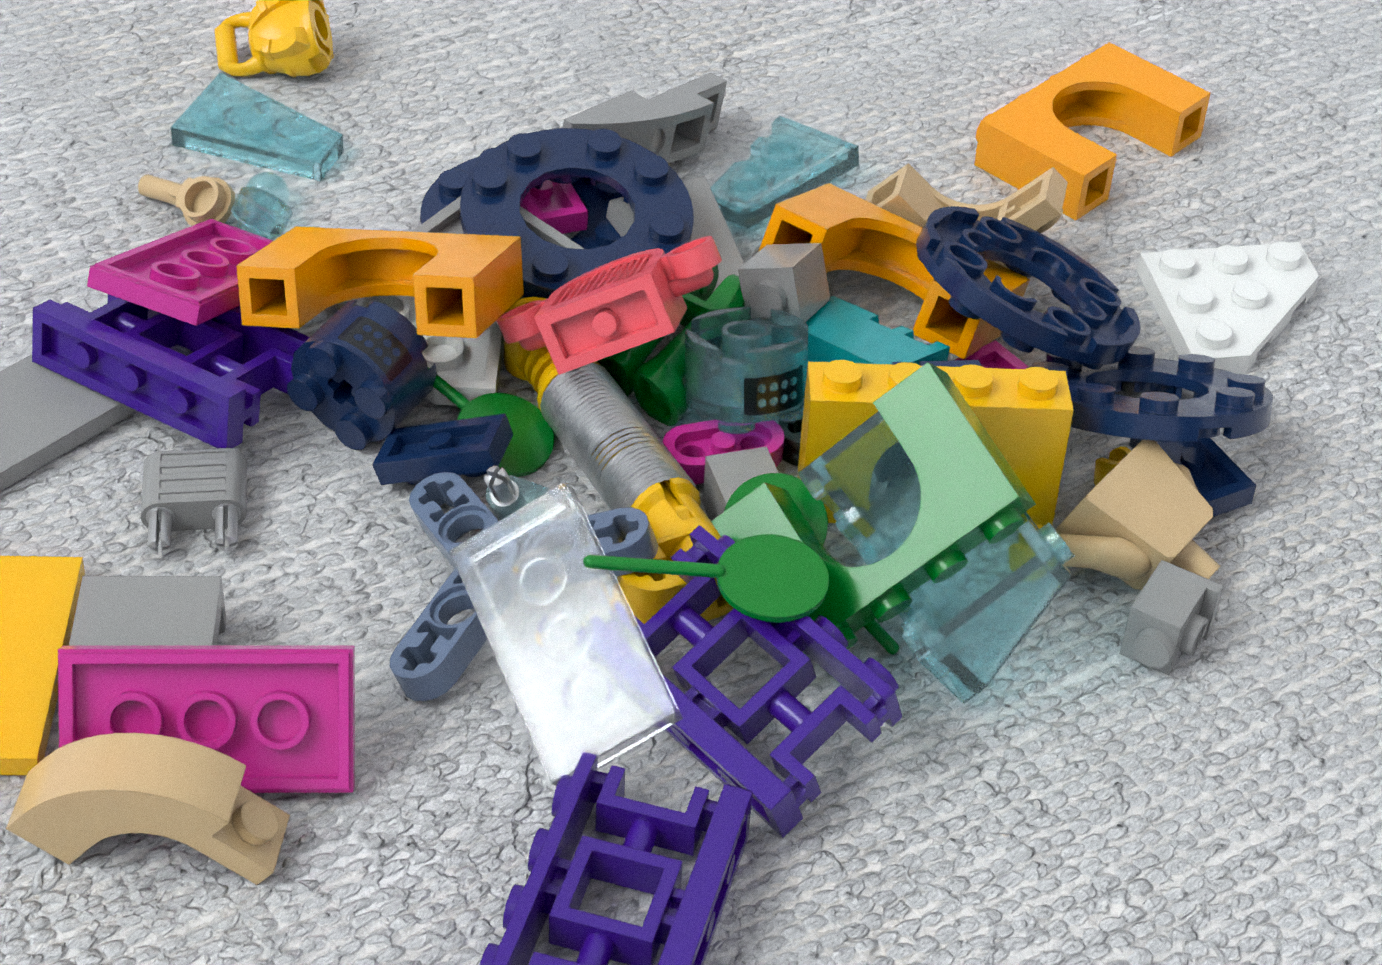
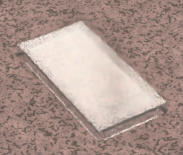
M567 482L562 483L449 551L542 764L553 785L557 787L558 781L563 774L573 776L583 751L598 755V767L683 719L613 570L588 569L583 564V560L587 555H606L575 490Z

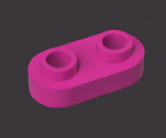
M741 415L674 427L665 434L662 442L690 479L697 485L704 483L705 456L767 446L777 467L782 461L785 435L781 426L768 417Z

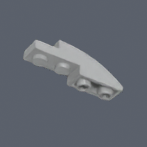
M708 73L650 99L629 91L565 118L561 128L609 129L616 132L620 137L645 147L664 158L668 163L704 151L708 132L718 127L727 80Z

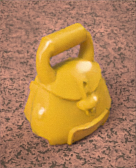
M258 0L251 12L232 15L224 19L214 30L218 68L231 76L245 77L263 71L267 74L278 72L295 78L296 76H310L322 72L334 58L329 15L326 12L323 0ZM239 27L248 28V43L252 57L243 63L238 61L235 29Z

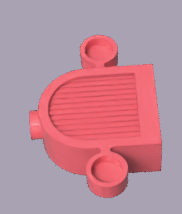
M712 236L692 240L671 250L667 254L660 248L637 252L588 271L559 287L549 298L518 306L501 315L496 321L507 344L519 341L522 348L528 351H534L547 346L557 372L560 375L674 333L687 310V305L682 295L708 286L714 277L712 268L718 265L722 258Z

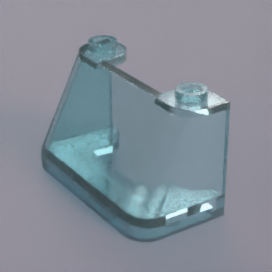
M879 411L797 473L810 494L817 501H823L834 513L833 516L837 521L835 523L837 528L856 547L867 565L876 563L891 555L904 543L915 525L920 508L918 475L910 458ZM1027 511L1021 515L1025 521L1024 524L1013 534L994 544H989L986 539L965 554L968 563L958 573L936 584L930 579L909 595L913 602L899 614L904 621L900 625L905 631L901 635L916 659L964 704L990 684L1072 576L1065 565L1067 561L1075 556L1072 550L1050 522L1039 529Z

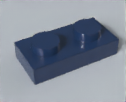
M506 413L396 428L386 438L372 466L381 485L402 482L417 485L424 478L442 472L455 473L466 477H479L487 474L486 470L488 468L499 466L514 434Z
M1130 438L1129 446L1134 449L1143 439ZM1199 438L1198 442L1156 441L1174 463L1184 465L1189 469L1198 492L1212 507L1213 517L1252 504L1257 485L1211 438Z

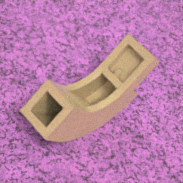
M908 163L870 189L865 200L922 228L933 211L943 207L959 206L976 209L979 213L977 219L979 221L984 216L993 217L998 220L1005 217L1042 233L1050 229L1060 219L1063 213L1062 207L1068 182L1052 167L1005 199L989 204H966L952 200L936 191ZM993 261V262H996V263H998V264H1000V265L1006 267L1005 264L1002 263V262Z
M112 733L83 738L66 744L50 753L27 773L6 829L68 865L94 844L105 838L128 833L158 835L184 843L258 885L274 873L290 815L241 786L247 765L212 748L174 737L145 733Z

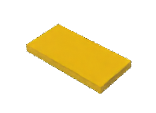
M0 556V775H27L45 757L58 699V649L63 645H69L82 577L85 576L83 557Z

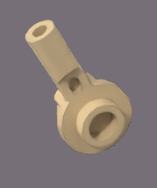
M145 174L138 183V191L141 195L175 205L182 210L185 220L191 226L208 219L225 223L233 213L235 206V193L232 187L217 177L200 176L195 179L187 178L183 184Z

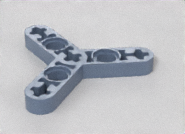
M442 472L424 478L410 493L409 503L423 531L453 566L454 570L394 649L390 657V668L406 697L414 701H428L445 694L457 682L518 597L632 573L628 571L588 569L583 564V560L587 555L653 559L657 554L658 542L647 515L640 509L632 507L618 508L508 532L457 474ZM444 503L450 507L453 506V509L444 514L440 507ZM474 529H482L480 533L467 541L455 542L464 533ZM569 547L575 548L571 554L561 560L546 562L547 558L556 551ZM476 609L474 614L463 622L447 625L448 621L459 612Z

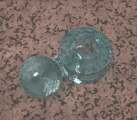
M261 172L250 178L246 186L241 188L231 208L232 214L238 220V228L267 239L269 236H282L293 215L291 208L287 205L289 201L288 185L282 177L272 172Z

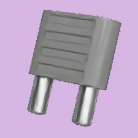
M232 448L154 452L147 456L143 466L141 521L148 528L147 546L151 553L158 555L159 531L161 532L162 555L168 553L171 549L172 531L215 529V546L220 551H225V528H228L229 551L237 547L238 525L246 518L247 460L240 451Z

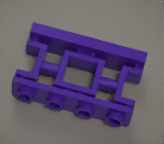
M109 294L107 304L92 312H88L69 302L59 304L49 299L33 307L32 362L211 446L233 449L243 442L244 424L252 427L259 423L261 395L272 388L288 394L287 384L293 379L291 365L294 352L310 337L291 328L242 325L240 306L195 326ZM178 344L193 351V353L185 356L170 348Z
M699 525L689 534L693 546L687 552L680 548L671 559L672 561L718 564L722 554L735 541L727 535H723L717 540ZM679 575L687 585L645 624L622 604L611 613L614 620L609 625L597 617L578 635L593 665L723 784L752 790L751 809L782 838L803 819L799 807L807 799L812 803L821 794L815 775L802 764L846 721L872 743L882 733L880 727L885 722L893 727L903 717L896 695L899 685L891 673L871 657L864 663L846 649L849 644L840 630L821 615L814 621L810 617L805 616L789 622H767L746 616L733 608L713 627L700 614L721 596L714 578ZM679 634L694 647L672 669L680 686L687 692L684 694L630 644L634 643L653 660ZM750 637L778 661L783 668L739 709L705 678ZM811 659L841 684L813 712L796 699L816 678ZM776 718L791 732L769 754L776 771L785 780L782 782L725 731L724 728H729L747 745Z
M583 751L573 776L563 774L558 781L552 802V816L554 820L549 830L544 828L537 830L528 858V871L531 872L525 886L515 884L512 887L503 915V928L506 931L500 945L494 943L487 945L480 965H608L610 960L627 965H653L660 944L665 946L658 965H704L748 840L753 791L724 784L719 800L714 801L709 799V789L695 786L687 810L683 813L624 798L626 769L611 765L608 774L599 772L598 755ZM594 804H596L595 831L625 838L623 845L582 835ZM702 831H705L706 835L686 889L682 890L683 861L652 853L653 847L656 846L693 856ZM591 878L653 894L654 896L642 927L579 910ZM548 915L549 944L579 951L576 962L536 951L533 952Z

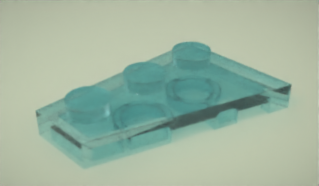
M221 72L170 127L173 146L320 182L344 153L343 135Z
M779 115L771 124L772 134L768 138L758 137L751 145V156L746 161L734 162L711 187V191L724 219L737 227L748 229L759 225L764 219L771 216L777 203L832 183L837 177L859 165L858 145Z

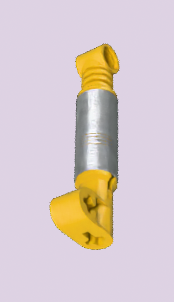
M528 297L519 299L506 312L523 304L536 300L543 301L546 298ZM504 340V365L506 370L514 377L528 381L538 393L537 402L542 416L586 477L589 478V481L599 492L604 502L607 503L610 510L632 507L640 509L647 515L658 542L657 554L653 559L672 561L671 557L680 548L687 552L693 546L689 534L699 525L717 540L721 537L709 517L700 507V493L696 489L695 483L686 474L610 373L598 361L559 375L547 346L534 351H528L522 348L519 341L507 344ZM632 572L618 576L615 609L622 604L645 624L687 583L679 575ZM721 594L700 615L706 621L729 613L733 607Z

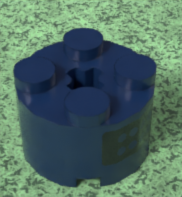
M351 300L344 304L294 352L291 365L293 379L287 384V392L297 407L305 411H311L325 426L335 431L338 439L345 446L353 450H362L370 442H380L389 435L433 390L437 371L435 363L428 370L427 362L422 354L428 347V344L423 335H417V328L404 315L384 303L373 301L366 308L359 305L354 306L357 300Z

